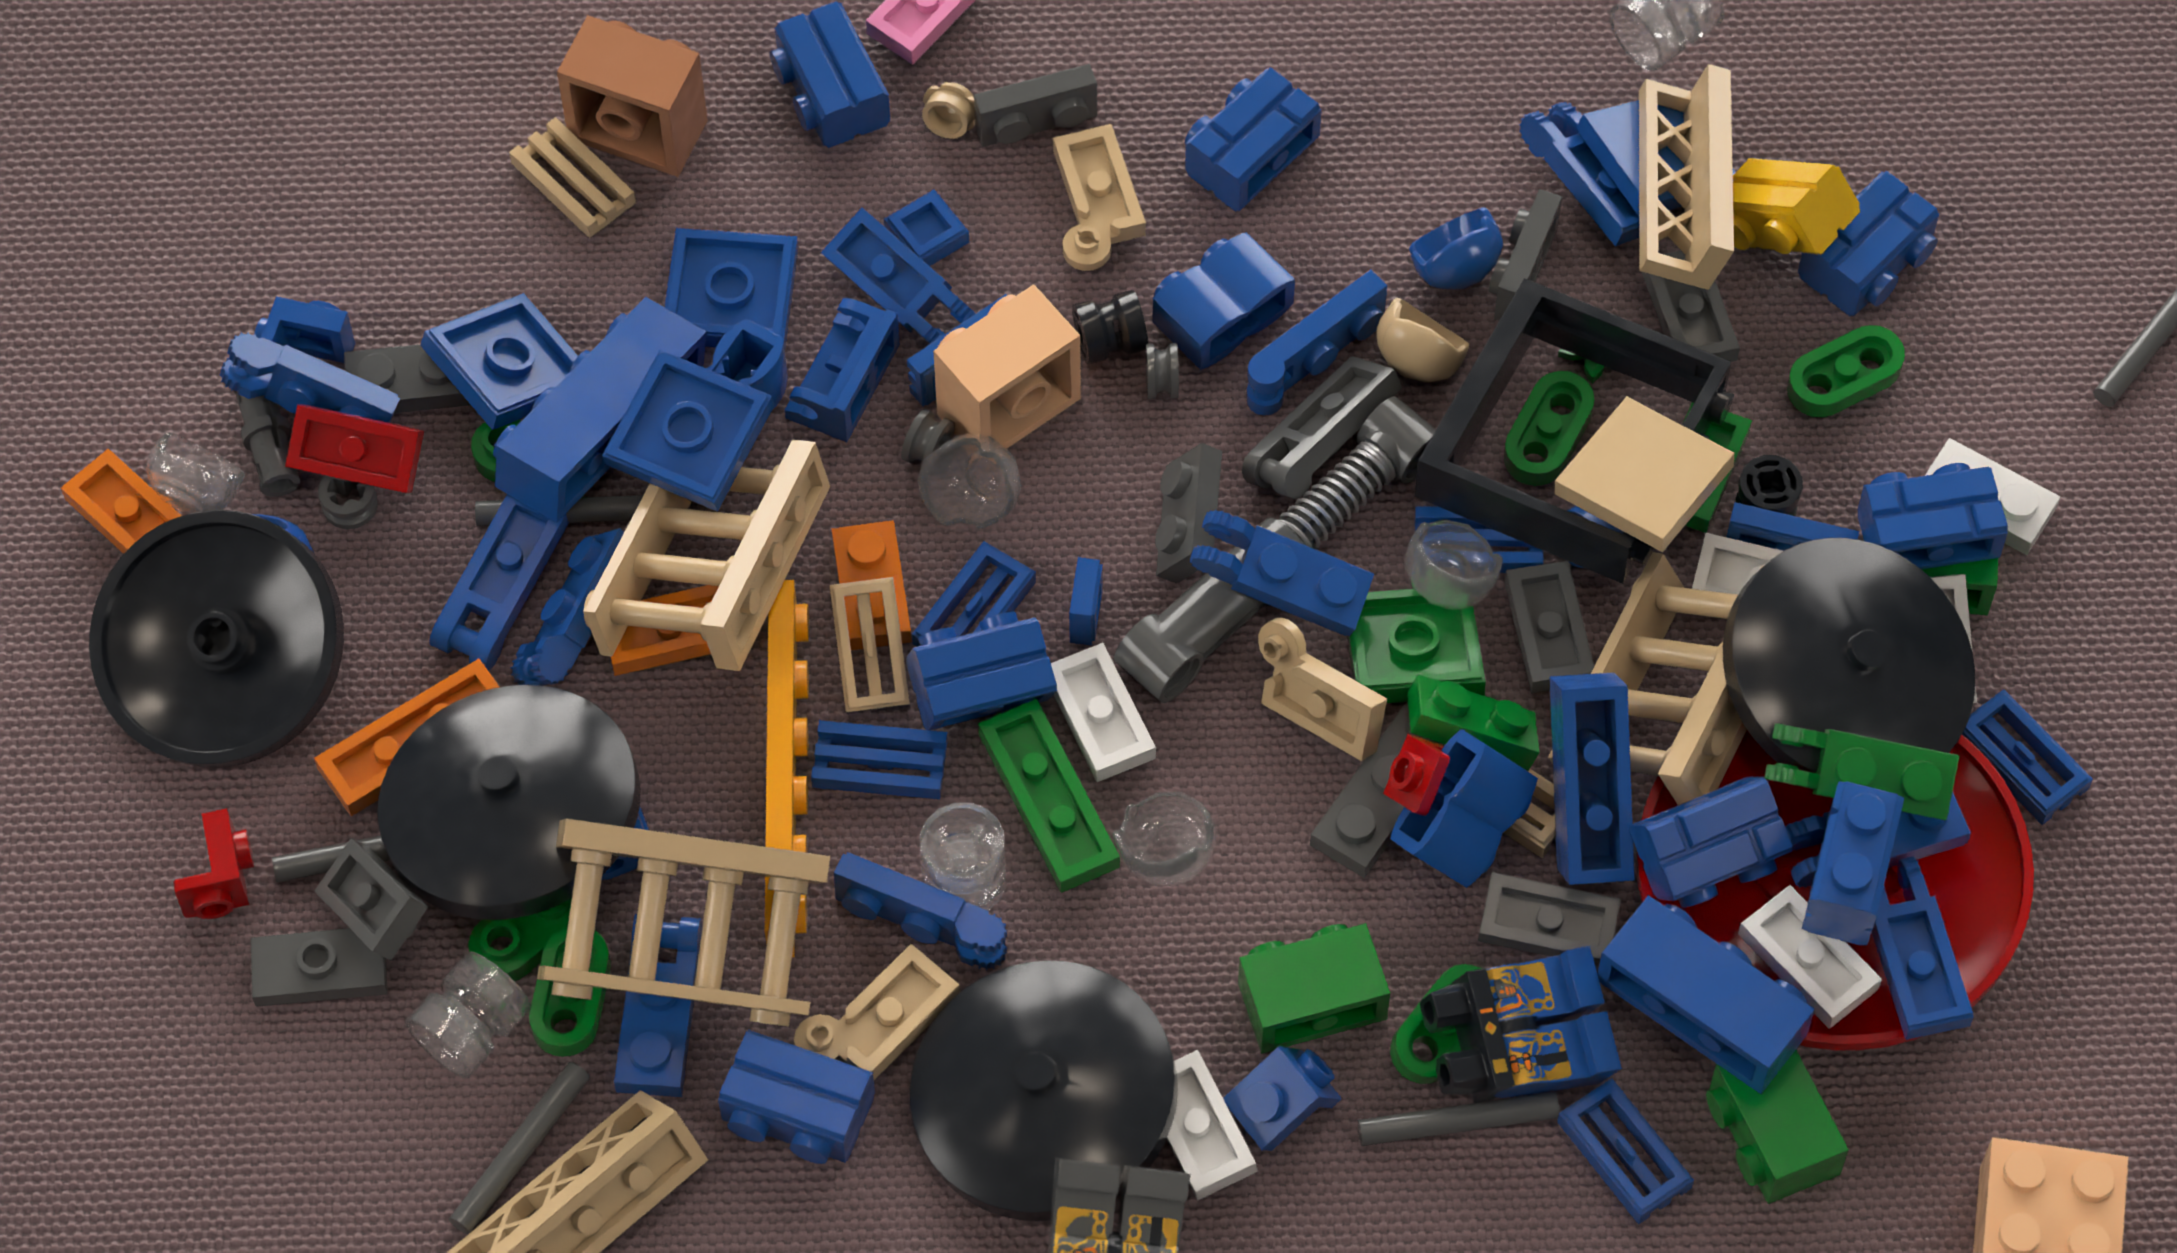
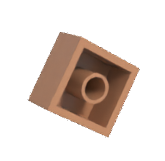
M587 15L557 71L566 127L586 146L679 177L708 121L699 53L692 51L688 46L679 41L671 39L663 41L636 32L632 27L623 22H607Z

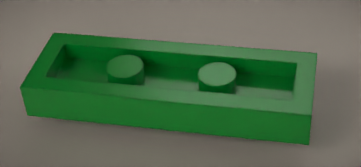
M1034 699L978 723L979 736L1060 892L1063 893L1120 868V856L1038 700Z

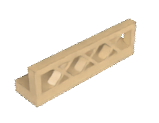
M1710 64L1707 65L1692 91L1646 79L1639 89L1640 271L1709 290L1734 252L1731 70ZM1658 105L1684 112V123L1674 127L1660 113ZM1668 146L1684 163V168L1674 172L1658 155V150ZM1669 191L1685 209V213L1675 218L1658 200V195ZM1668 236L1685 254V260L1658 253V241Z
M640 1090L447 1253H600L704 1165L708 1158L678 1113ZM647 1117V1119L644 1120L640 1125H638L634 1130L630 1131L640 1121ZM588 1167L584 1172H582L581 1174L577 1175V1174L580 1173L584 1168ZM538 1209L534 1214H532L530 1217L526 1218V1217H527L528 1215H530L534 1210Z

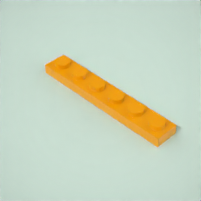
M784 580L768 613L766 847L808 853L807 835H796V815H808L807 776H796V757L808 756L809 750L808 719L797 718V699L809 698L808 660H797V642H809L808 604H797L794 580ZM765 877L766 944L774 890L768 889L769 877ZM804 894L800 895L795 934L807 933V896ZM794 939V946H793L792 958L795 957V939Z

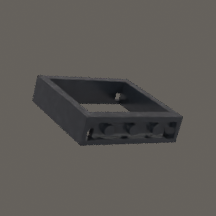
M1524 278L1420 456L1414 497L1623 584L1635 562L1642 565L1646 564L1654 549L1652 546L1626 532L1621 534L1463 468L1461 464L1534 338L1693 402L1694 405L1682 426L1709 440L1710 436L1705 435L1711 422L1718 425L1723 423L1735 395L1726 391L1731 362Z

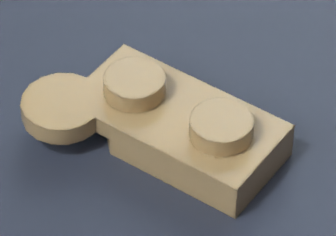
M1112 124L1053 138V152L1078 223L1064 236L1063 256L1069 265L1082 271H1092L1102 267L1111 255V244L1146 236V222Z
M1275 618L1262 626L1258 634V644L1264 659L1274 666L1273 676L1265 680L1261 704L1360 761L1376 753L1387 698L1307 654L1304 636L1298 626L1292 621L1285 618Z
M910 944L846 1007V1014L840 1020L829 1015L819 1014L810 1016L802 1021L795 1031L794 1045L873 1072L875 1080L935 1020L942 1009L960 993L959 983L913 944Z

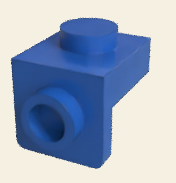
M276 296L269 317H262L254 332L257 338L263 337L283 347L286 344L313 357L345 363L344 352L353 351L355 346L348 312L342 311L324 301L305 303Z
M1278 1046L1236 1085L1223 1100L1260 1149L1272 1151L1319 1107L1333 1108L1341 1100V1097L1330 1084L1335 1078L1333 1072L1315 1052L1309 1049L1304 1052L1301 1049Z

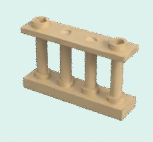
M792 440L781 463L776 465L773 470L741 467L729 491L764 495L758 509L754 510L750 515L688 509L692 502L691 500L649 484L595 590L590 591L585 600L584 620L592 632L600 655L613 656L628 626L699 633L707 642L717 669L740 671L830 488L816 443ZM675 533L742 540L735 555L729 557L727 561L664 555ZM652 579L719 586L712 601L708 602L704 608L641 601Z
M1652 552L1641 576L1633 584L1631 595L1591 674L1614 672L1628 686L1629 716L1683 723L1672 746L1666 751L1630 745L1631 772L1659 776L1676 803L1680 805L1718 789L1747 729L1741 721L1728 691L1723 666V642L1719 646L1665 640L1664 637L1676 613L1728 619L1738 594L1684 588L1665 555ZM1651 664L1709 671L1698 694L1693 698L1637 691ZM1551 750L1548 758L1553 764V754Z
M573 819L560 820L556 847L572 849L570 862L577 863L562 968L539 966L538 980L553 981L552 995L591 1000L593 987L751 1008L750 1022L788 1027L791 1014L809 1015L810 1002L786 999L800 895H807L809 883H827L830 856ZM612 855L637 858L636 871L643 872L628 977L589 972L603 867H610ZM678 864L704 868L702 880L709 881L694 986L655 981L669 876H676ZM743 874L769 877L768 889L774 890L760 995L721 990L735 885H742Z

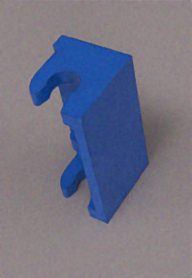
M843 298L837 308L839 312L833 320V327L800 387H794L789 396L790 401L785 408V418L848 442L900 345L897 312L887 308L884 311L858 300Z

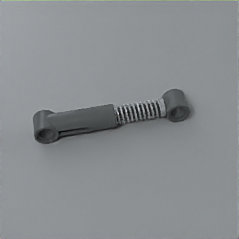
M1393 396L1385 400L1363 423L1356 438L1357 447L1351 451L1350 456L1344 457L1342 463L1336 464L1334 470L1328 471L1326 477L1321 478L1319 484L1313 485L1311 491L1305 492L1303 498L1297 499L1295 505L1288 508V512L1281 514L1280 519L1267 518L1259 526L1311 548H1319L1320 540L1327 541L1328 533L1335 534L1336 526L1342 527L1344 524L1343 519L1350 520L1351 512L1358 513L1359 505L1366 506L1367 498L1373 499L1375 492H1381L1383 485H1389L1391 481L1399 480L1403 484H1408L1416 480L1418 460L1436 429L1398 397ZM1235 546L1229 553L1235 555L1241 562L1244 550ZM1205 573L1160 615L1150 614L1136 623L1120 642L1115 651L1114 661L1158 701L1167 703L1180 695L1191 684L1200 671L1203 661L1262 609L1266 603L1231 589V584Z

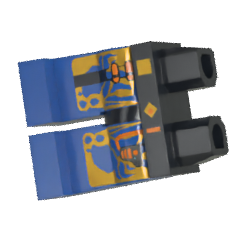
M1590 945L1566 950L1560 955L1543 959L1501 965L1490 969L1484 968L1467 971L1449 986L1424 997L1420 1001V1009L1425 1028L1428 1029L1429 1033L1456 1029L1461 1051L1446 1053L1436 1059V1073L1441 1092L1443 1094H1472L1474 1103L1491 1101L1495 1098L1515 1097L1597 1085L1620 1071L1622 1067L1607 1011L1590 1014L1605 1003Z

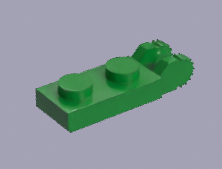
M1775 723L1773 739L1779 740L1782 744L1796 747L1806 745L1821 748L1816 774L1799 770L1796 766L1776 763L1775 765L1767 764L1765 779L1813 789L1812 794L1834 798L1838 782L1847 781L1898 794L1904 798L1901 810L1903 813L1947 821L1960 755L1832 729H1825V733Z

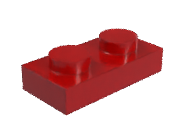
M299 404L296 408L285 467L398 492L411 493L413 491L424 430Z

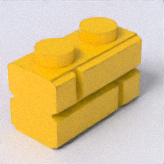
M1749 158L1733 175L1734 247L1740 250L1759 247L1761 249L1775 250L1781 254H1789L1790 252L1822 254L1838 237L1837 230H1844L1860 213V203L1839 166Z

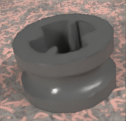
M1169 343L1168 348L1165 350L1156 349L1154 344H1146L1147 399H1155L1156 395L1160 392L1168 393L1170 398H1179L1177 343Z
M927 409L921 410L912 422L905 437L901 452L902 459L908 463H913L917 459L921 460L924 470L931 473L936 471L951 445L955 423L947 418L937 422L934 420L933 412Z
M326 475L320 481L318 496L322 505V512L327 521L335 527L342 529L359 528L367 524L375 516L378 508V499L374 486ZM353 489L358 490L359 501L348 499L343 506L338 505L336 497L338 493L347 496Z

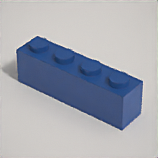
M647 297L628 315L625 313L620 314L610 325L606 337L592 351H583L572 364L569 374L555 388H546L538 396L532 411L517 426L510 425L501 433L493 450V456L496 458L495 487L557 523L610 469V466L605 465L602 455L659 350L703 367L707 331Z

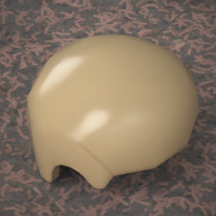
M1395 298L1377 325L1376 338L1382 356L1391 368L1395 369L1405 378L1427 383L1448 379L1462 365L1469 349V343L1401 298Z

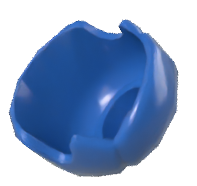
M1481 207L1448 221L1423 235L1410 245L1409 251L1414 267L1425 283L1438 289L1463 290L1480 283L1495 268L1503 249V240L1499 227L1486 207Z

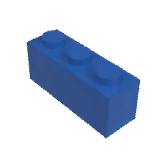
M1614 672L1550 676L1557 869L1569 885L1635 881L1633 839L1629 831V825H1632L1633 821L1628 686Z
M1648 895L1601 954L1597 975L1602 985L1760 1094L1763 1093L1807 1036L1815 1008L1807 1003L1805 996L1795 986L1784 980L1778 979L1774 981L1752 966L1750 959L1742 950L1728 942L1718 943L1697 928L1694 920L1675 905L1666 904L1664 906Z

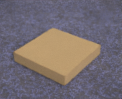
M1626 396L1555 480V495L1663 552L1734 467V452Z

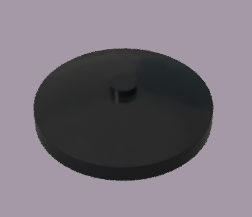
M208 510L186 514L157 526L136 541L120 557L103 583L94 606L89 632V654L94 681L102 701L118 725L142 746L159 755L180 763L209 768L231 767L261 759L276 752L297 737L314 720L329 697L338 676L344 646V623L339 597L331 577L314 552L300 539L276 524L252 514L230 510Z
M1849 538L1816 539L1791 547L1771 559L1749 579L1735 599L1725 626L1723 666L1730 697L1748 732L1777 763L1796 766L1799 770L1816 774L1821 748L1806 745L1796 747L1782 744L1779 740L1772 738L1775 723L1825 733V729H1832L1946 753L1951 751L1965 730L1974 702L1976 685L1973 652L1967 632L1957 611L1940 587L1919 567L1892 550L1870 542Z
M540 685L504 686L475 693L452 703L427 719L408 737L395 754L383 779L378 799V826L381 839L400 878L420 898L441 910L462 917L485 920L513 919L546 911L572 898L577 863L570 862L572 849L556 847L560 820L573 819L634 828L640 807V779L634 757L624 734L610 716L597 705L574 693L554 687ZM612 855L610 867L619 856ZM603 867V874H604L610 867Z
M1035 961L1009 966L977 980L962 990L942 1009L928 1028L917 1051L910 1082V1108L913 1124L929 1161L940 1177L961 1197L975 1206L993 1214L1024 1221H1051L1055 1158L1121 1166L1116 1198L1120 1196L1124 1165L1150 1168L1161 1152L1174 1120L1178 1096L1174 1056L1166 1034L1148 1004L1134 990L1112 975L1090 966L1066 961Z

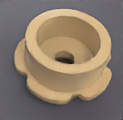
M945 82L940 87L931 86L927 89L923 97L925 107L922 111V117L926 126L933 133L943 138L955 139L963 136L966 131L974 127V97L966 87L957 83Z

